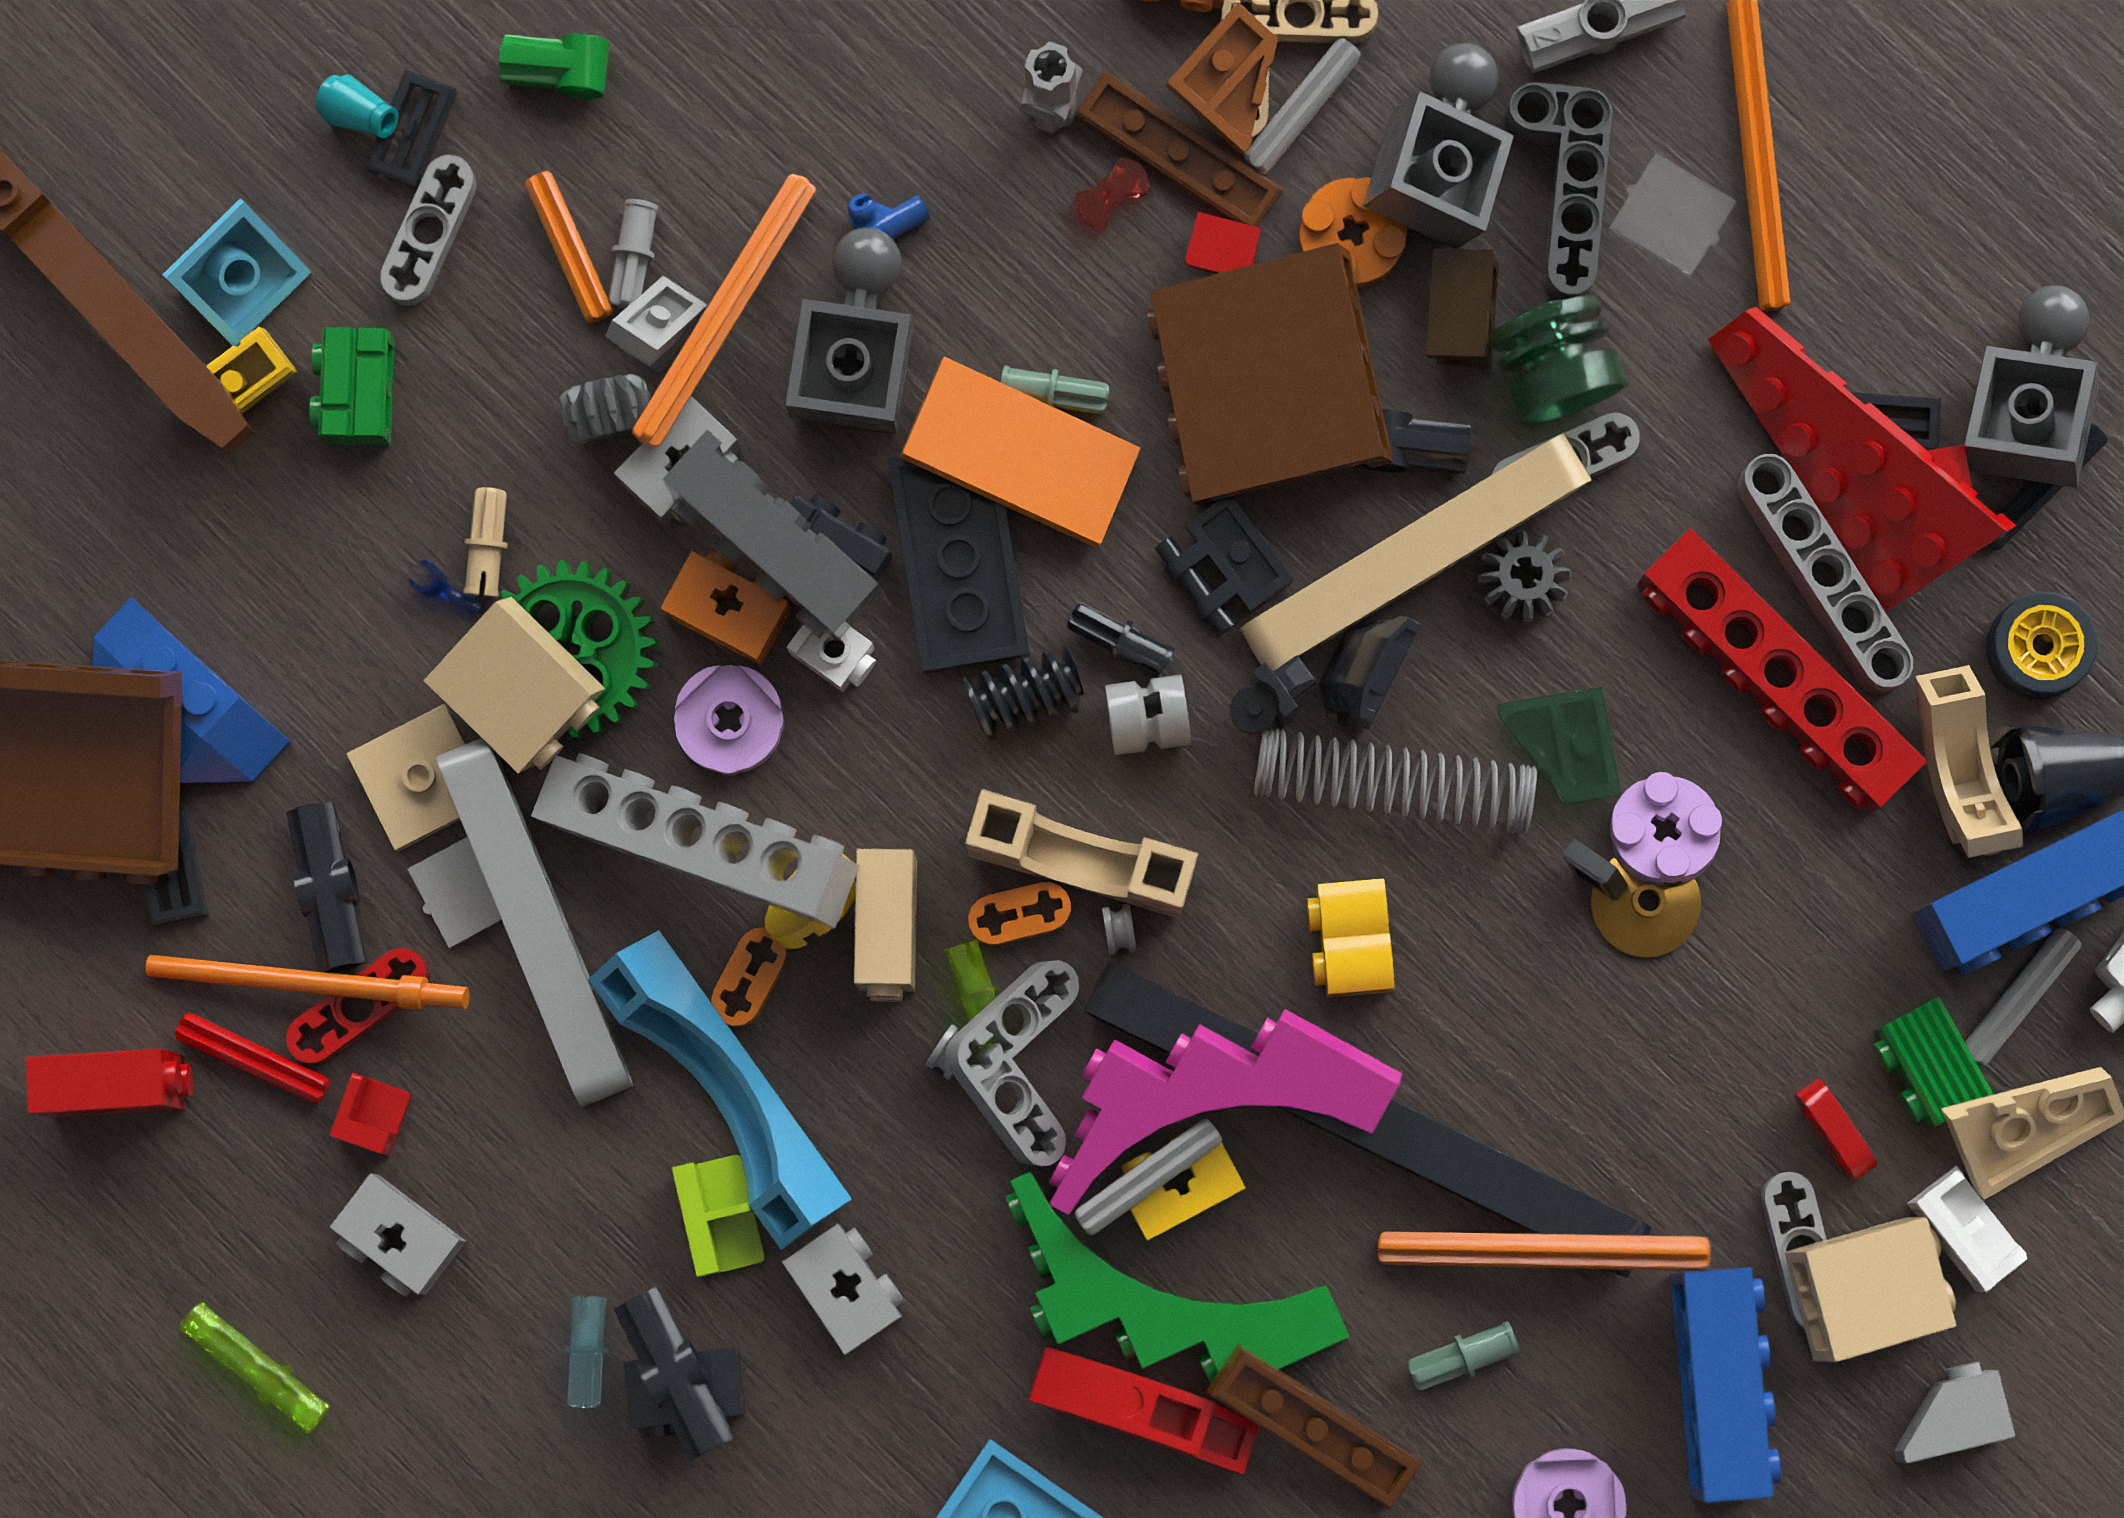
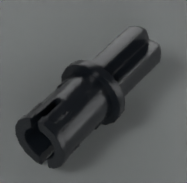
M1078 603L1067 621L1069 630L1111 651L1108 658L1114 660L1116 656L1139 667L1155 678L1161 677L1175 650L1174 647L1132 627L1133 621L1128 619L1126 625L1084 603Z

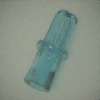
M571 1296L570 1346L564 1347V1352L570 1353L567 1402L569 1406L575 1408H596L601 1403L603 1355L609 1354V1348L604 1347L607 1298L599 1296H587V1298H584V1296Z

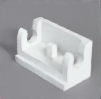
M1954 1166L1909 1201L1907 1205L1917 1217H1927L1929 1225L1933 1227L1938 1235L1941 1248L1976 1292H1987L1997 1282L2027 1259V1254L2021 1246L2017 1245L1969 1184L1958 1166Z

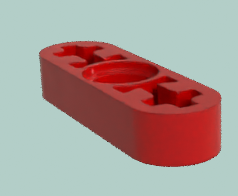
M397 948L387 952L355 976L374 977L376 975L377 978L391 979L396 974L392 965L398 960L405 965L414 962L417 968L413 970L411 976L426 977L428 982L430 971L427 962L421 955L410 949ZM328 995L291 1023L286 1035L287 1047L290 1053L302 1062L314 1065L325 1063L400 1009L398 1003L390 1002L385 1006V1001L373 1000L371 1015L362 1022H352L345 1016L343 1010L346 997ZM331 1008L335 1020L346 1028L348 1033L341 1038L339 1031L332 1029L321 1038V1043L324 1046L321 1052L311 1048L302 1050L300 1044L306 1039L303 1032L304 1028L310 1026L315 1030H320L332 1021L324 1016V1012Z

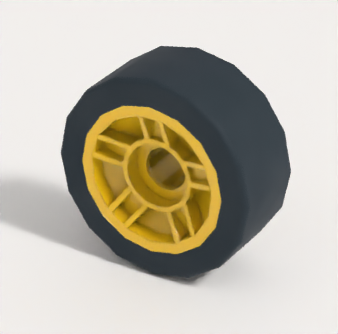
M2035 592L2018 598L1995 618L1987 635V658L1994 676L2008 690L2030 699H2049L2066 693L2089 674L2097 656V633L2090 616L2076 601L2059 593ZM2037 635L2046 643L2053 644V648L2048 651L2047 655H2040L2035 652L2033 640Z

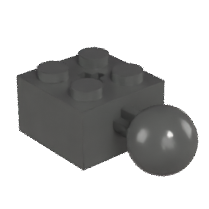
M1459 43L1447 47L1436 57L1430 70V86L1435 98L1419 91L1391 111L1363 203V207L1454 249L1462 247L1486 231L1514 135L1470 115L1471 112L1484 107L1493 98L1499 83L1496 62L1485 49L1471 43Z
M864 227L852 230L844 235L835 247L832 267L836 279L846 290L844 305L802 299L785 404L790 418L897 434L913 324L911 314L876 309L878 295L886 292L895 284L902 265L901 253L897 244L887 233L879 229ZM849 358H857L861 370L855 372L854 375L845 376L842 374V370L837 368V366H846Z
M2050 285L2037 289L2026 298L2019 312L2018 324L2023 339L2031 347L2030 352L1992 346L1986 347L1964 445L1969 472L2078 488L2099 384L2096 361L2063 357L2064 353L2073 350L2082 342L2087 334L2090 322L2086 303L2072 289L2060 285ZM2031 415L2039 416L2037 418L2030 419Z

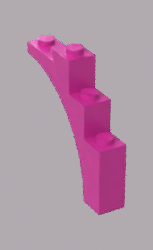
M1284 1009L1277 1023L1268 1018L1264 1022L1251 1048L1260 1052L1259 1056L1254 1055L1200 1024L1192 1039L1184 1034L1180 1035L1166 1061L1167 1064L1175 1068L1174 1071L1114 1040L1107 1053L1096 1049L1081 1076L1082 1079L1090 1083L1082 1098L1101 1108V1111L1098 1112L1091 1107L1089 1108L1074 1137L1083 1141L1077 1155L1072 1159L1064 1154L1048 1184L1057 1188V1191L1050 1205L1069 1215L1091 1182L1124 1150L1157 1129L1200 1112L1240 1105L1290 1106L1331 1115L1373 1133L1400 1084L1402 1073Z

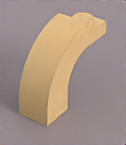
M1970 666L1915 676L1918 715L1924 752L1937 804L1952 843H1961L1968 858L1979 855H1993L2003 850L2023 847L2022 828L2003 794L1991 756L1987 732L1985 693Z

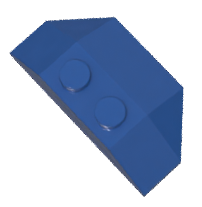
M132 597L94 636L93 666L182 672L180 784L254 783L291 743Z

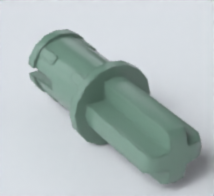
M1004 366L1001 379L1002 384L1054 408L1093 414H1103L1107 408L1109 386L1104 382L1059 376V370L1053 369L1052 374Z
M1505 1321L1499 1326L1464 1339L1460 1335L1454 1336V1343L1411 1358L1407 1364L1413 1384L1418 1390H1424L1466 1373L1469 1378L1474 1377V1370L1514 1355L1518 1356L1520 1355V1349L1509 1322Z

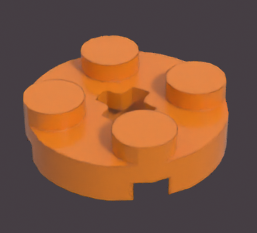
M1367 177L1339 179L1320 188L1303 209L1298 236L1301 252L1334 243H1339L1347 249L1351 255L1357 288L1375 284L1392 272L1404 251L1407 235L1406 226L1363 207L1371 178ZM1353 220L1355 224L1362 223L1365 225L1367 230L1362 234L1363 243L1361 245L1354 246L1350 239L1340 240L1338 234L1344 230L1345 221Z

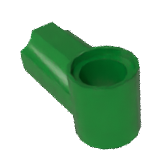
M577 33L566 34L562 36V40L504 35L499 54V80L501 84L556 89L558 93L572 98L600 99L604 96L610 42L598 36Z

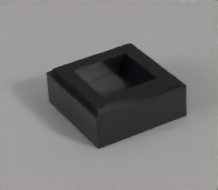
M1573 839L1562 853L1564 860L1574 875L1611 900H1617L1628 886L1616 866L1576 839Z

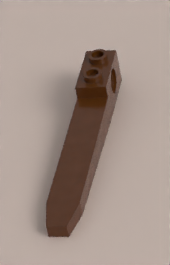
M0 149V229L189 429L230 455L253 434V431L229 390Z

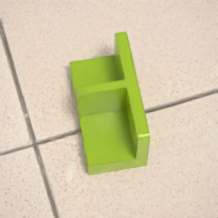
M732 1155L699 1164L693 1162L672 1167L696 1276L705 1277L762 1263L765 1260V1254L756 1215L749 1206L747 1179L741 1156Z

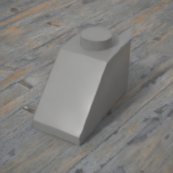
M1979 1362L1946 1369L1949 1379L1932 1384L1894 1449L1896 1461L1910 1463L2016 1437L1998 1370L1982 1371Z

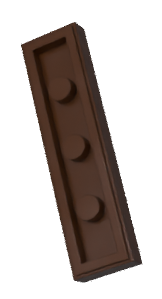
M1106 70L1075 112L1076 120L1225 219L1259 227L1283 192L1282 187Z
M1240 1344L1235 1347L1207 1389L1211 1396L1390 1510L1422 1465L1413 1455Z

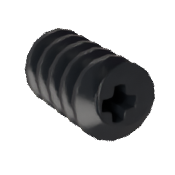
M1068 643L1062 647V662H1058L1049 650L1043 651L1041 669H1037L1028 657L1021 659L1019 676H1016L1007 664H1002L1000 666V679L998 683L992 679L986 670L979 673V689L976 690L963 677L979 728L990 741L996 740L997 723L1002 722L1011 734L1017 733L1018 716L1020 715L1027 720L1032 728L1037 727L1039 709L1042 708L1053 721L1058 720L1060 702L1063 701L1074 714L1080 713V696L1084 695V690Z

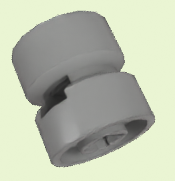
M1181 674L1152 678L1147 688H1141L1135 681L1105 685L1115 756L1145 752L1150 742H1155L1160 749L1191 745L1189 718ZM1148 711L1160 713L1151 719H1146V712Z

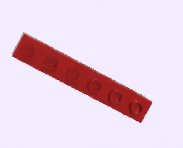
M1691 528L1638 581L1645 589L1641 593L1645 602L1659 615L1664 617L1669 613L1684 628L1680 631V634L1688 645L1701 655L1708 651L1723 666L1719 670L1723 679L1741 694L1747 690L1762 705L1758 709L1759 713L1775 730L1782 733L1787 729L1801 743L1798 747L1801 756L1818 771L1826 768L1841 783L1837 786L1839 793L1856 809L1862 810L1866 807L1871 813L1875 812L1927 762L1898 731ZM1691 585H1701L1707 588L1712 595V607L1707 610L1693 608L1686 599V588ZM1728 624H1742L1750 631L1752 642L1749 648L1737 649L1728 643L1725 637V628ZM1779 662L1788 668L1791 676L1788 687L1777 688L1766 680L1764 674L1766 663ZM1817 700L1828 708L1830 720L1827 726L1817 727L1807 721L1804 715L1806 701ZM1847 739H1857L1866 745L1869 751V759L1866 765L1856 766L1845 758L1843 746Z

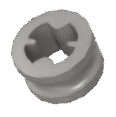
M1123 904L1121 910L1117 912L1111 911L1109 907H1103L1102 912L1109 956H1116L1117 951L1121 948L1127 949L1129 953L1137 952L1130 905Z
M953 1024L941 1038L926 1063V1066L930 1069L940 1067L943 1070V1077L948 1081L952 1078L953 1074L946 1062V1050L950 1040L958 1033V1028Z

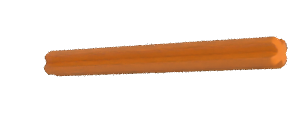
M1729 0L1727 3V15L1759 307L1763 311H1778L1787 308L1790 303L1758 3L1757 0Z
M791 174L779 189L633 426L632 434L642 444L657 448L663 443L815 195V187L807 178Z
M1383 1232L1377 1245L1379 1261L1384 1265L1705 1271L1708 1269L1711 1259L1709 1240L1705 1237Z

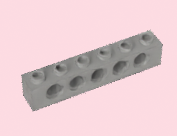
M578 753L575 762L555 755L531 817L554 829L832 928L836 927L859 865L842 856L845 848L843 845L818 835H813L810 844L795 839L796 829L765 818L762 827L746 822L749 816L748 812L723 802H718L715 810L700 806L701 796L677 786L671 785L668 794L653 789L655 780L631 770L624 769L621 778L606 773L609 764L585 754ZM608 793L607 805L602 811L597 813L599 800ZM655 809V818L652 824L643 830L644 818L651 810ZM702 825L700 839L697 843L690 846L689 840L692 832ZM746 842H750L748 855L743 861L737 863L736 856L739 848ZM797 858L798 866L796 872L792 877L784 880V870L787 864Z

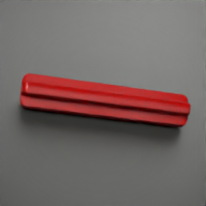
M185 1013L177 1025L175 1031V1038L312 1104H320L329 1090L331 1081L328 1077L195 1014Z

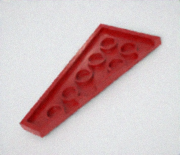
M1757 307L1743 312L1707 339L1885 612L1896 607L2017 526L2002 513L1996 515L1976 498L1979 493L1964 481L1958 483L1935 464V457L1874 405L1871 403L1863 404L1845 388L1847 383L1833 371L1827 373L1805 355V347Z

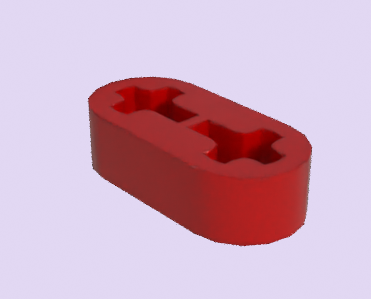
M1815 1079L1794 1094L1795 1100L1804 1116L1841 1170L1851 1181L1855 1182L1877 1167L1876 1159L1836 1098L1820 1079Z

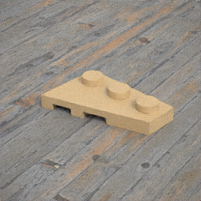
M2102 1067L1941 1108L1973 1188L1984 1200L2124 1120V1108L2112 1077Z

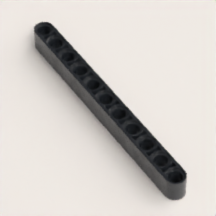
M1107 962L1084 1009L1085 1013L1169 1055L1180 1035L1184 1034L1192 1039L1199 1024L1256 1056L1260 1054L1259 1051L1251 1048L1258 1033L1112 962ZM1393 1099L1389 1102L1373 1133L1331 1115L1290 1106H1275L1534 1234L1649 1236L1652 1229L1648 1224ZM1607 1269L1625 1278H1629L1632 1270Z

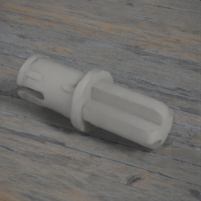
M625 200V211L618 245L612 246L611 250L616 259L608 299L610 304L622 309H626L642 295L648 262L654 260L655 256L650 251L659 206L645 200Z

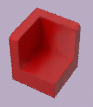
M1198 212L1185 264L1190 268L1214 274L1253 265L1260 240L1261 228Z
M352 1073L329 1136L390 1156L409 1106L411 1094L408 1091Z

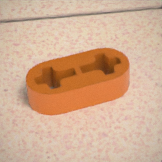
M1040 882L987 895L978 899L971 907L968 915L969 928L973 936L980 943L988 946H1000L1053 933L1061 929L1068 922L1071 914V901L1067 892L1060 885L1052 882ZM1042 893H1049L1052 901L1061 900L1063 908L1055 911V920L1047 923L1044 922V918L1040 914L1023 917L1022 909L1036 906L1039 903L1038 895ZM988 906H995L999 914L1017 912L1018 919L1001 924L1002 933L999 935L991 936L988 928H979L977 925V920L985 917V908Z
M764 927L754 928L745 933L741 938L711 997L712 1005L725 1023L735 1028L751 1024L760 1015L787 962V949L767 933ZM766 938L773 941L771 950L777 955L775 962L771 964L764 961L755 976L749 974L748 971L754 962V956L748 952L749 946L752 942L761 945ZM744 979L752 982L745 995V999L752 1004L750 1010L747 1013L738 1010L734 1017L726 1015L729 1006L722 1000L723 995L727 991L735 994Z

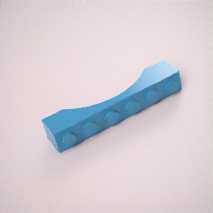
M659 930L617 952L588 979L620 1025L645 1036L670 1053L692 1073L711 1096L728 1123L740 1151L747 1179L749 1206L781 1250L821 1225L852 1200Z

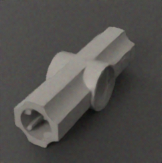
M1585 0L1583 4L1518 26L1516 33L1524 61L1533 74L1589 53H1607L1620 42L1684 20L1686 14L1683 0ZM1594 14L1606 15L1613 22L1614 29L1605 33L1597 32L1590 27L1587 18Z
M1048 42L1040 49L1030 51L1025 64L1026 87L1019 107L1024 112L1033 116L1037 129L1054 134L1057 129L1063 126H1070L1076 112V90L1083 70L1069 59L1067 47Z

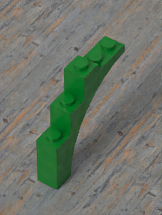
M1031 1172L1010 1181L1015 1192L1005 1196L1018 1227L1029 1223L1037 1240L1036 1244L1028 1247L1041 1278L1052 1274L1056 1283L1036 1292L1040 1303L1030 1307L1043 1338L1054 1334L1057 1343L1060 1344L1120 1317L1124 1327L1114 1331L1127 1362L1138 1358L1141 1367L1144 1368L1203 1341L1207 1351L1198 1355V1358L1211 1384L1238 1344L1277 1369H1280L1350 1337L1327 1285L1283 1300L1244 1305L1196 1302L1154 1290L1116 1271L1081 1244L1051 1209Z

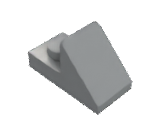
M662 276L612 320L605 337L616 343L630 356L636 358L655 372L660 373L667 367L697 324L707 304Z

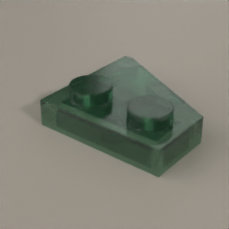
M1602 686L1497 704V715L1565 806L1619 797L1622 794Z

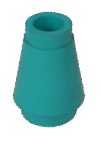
M338 75L330 76L323 82L317 93L316 110L329 125L377 135L381 138L390 136L397 126L398 111L351 75H343L341 77Z

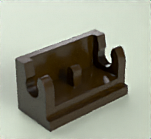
M1433 248L1426 356L1427 358L1437 359V364L1492 369L1499 261L1493 250Z

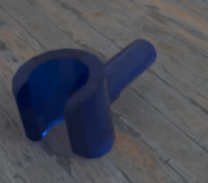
M428 560L419 562L425 568L434 572L433 581L427 586H419L413 580H408L410 586L420 595L428 599L440 596L476 618L481 615L484 606L449 584L445 573L439 567Z

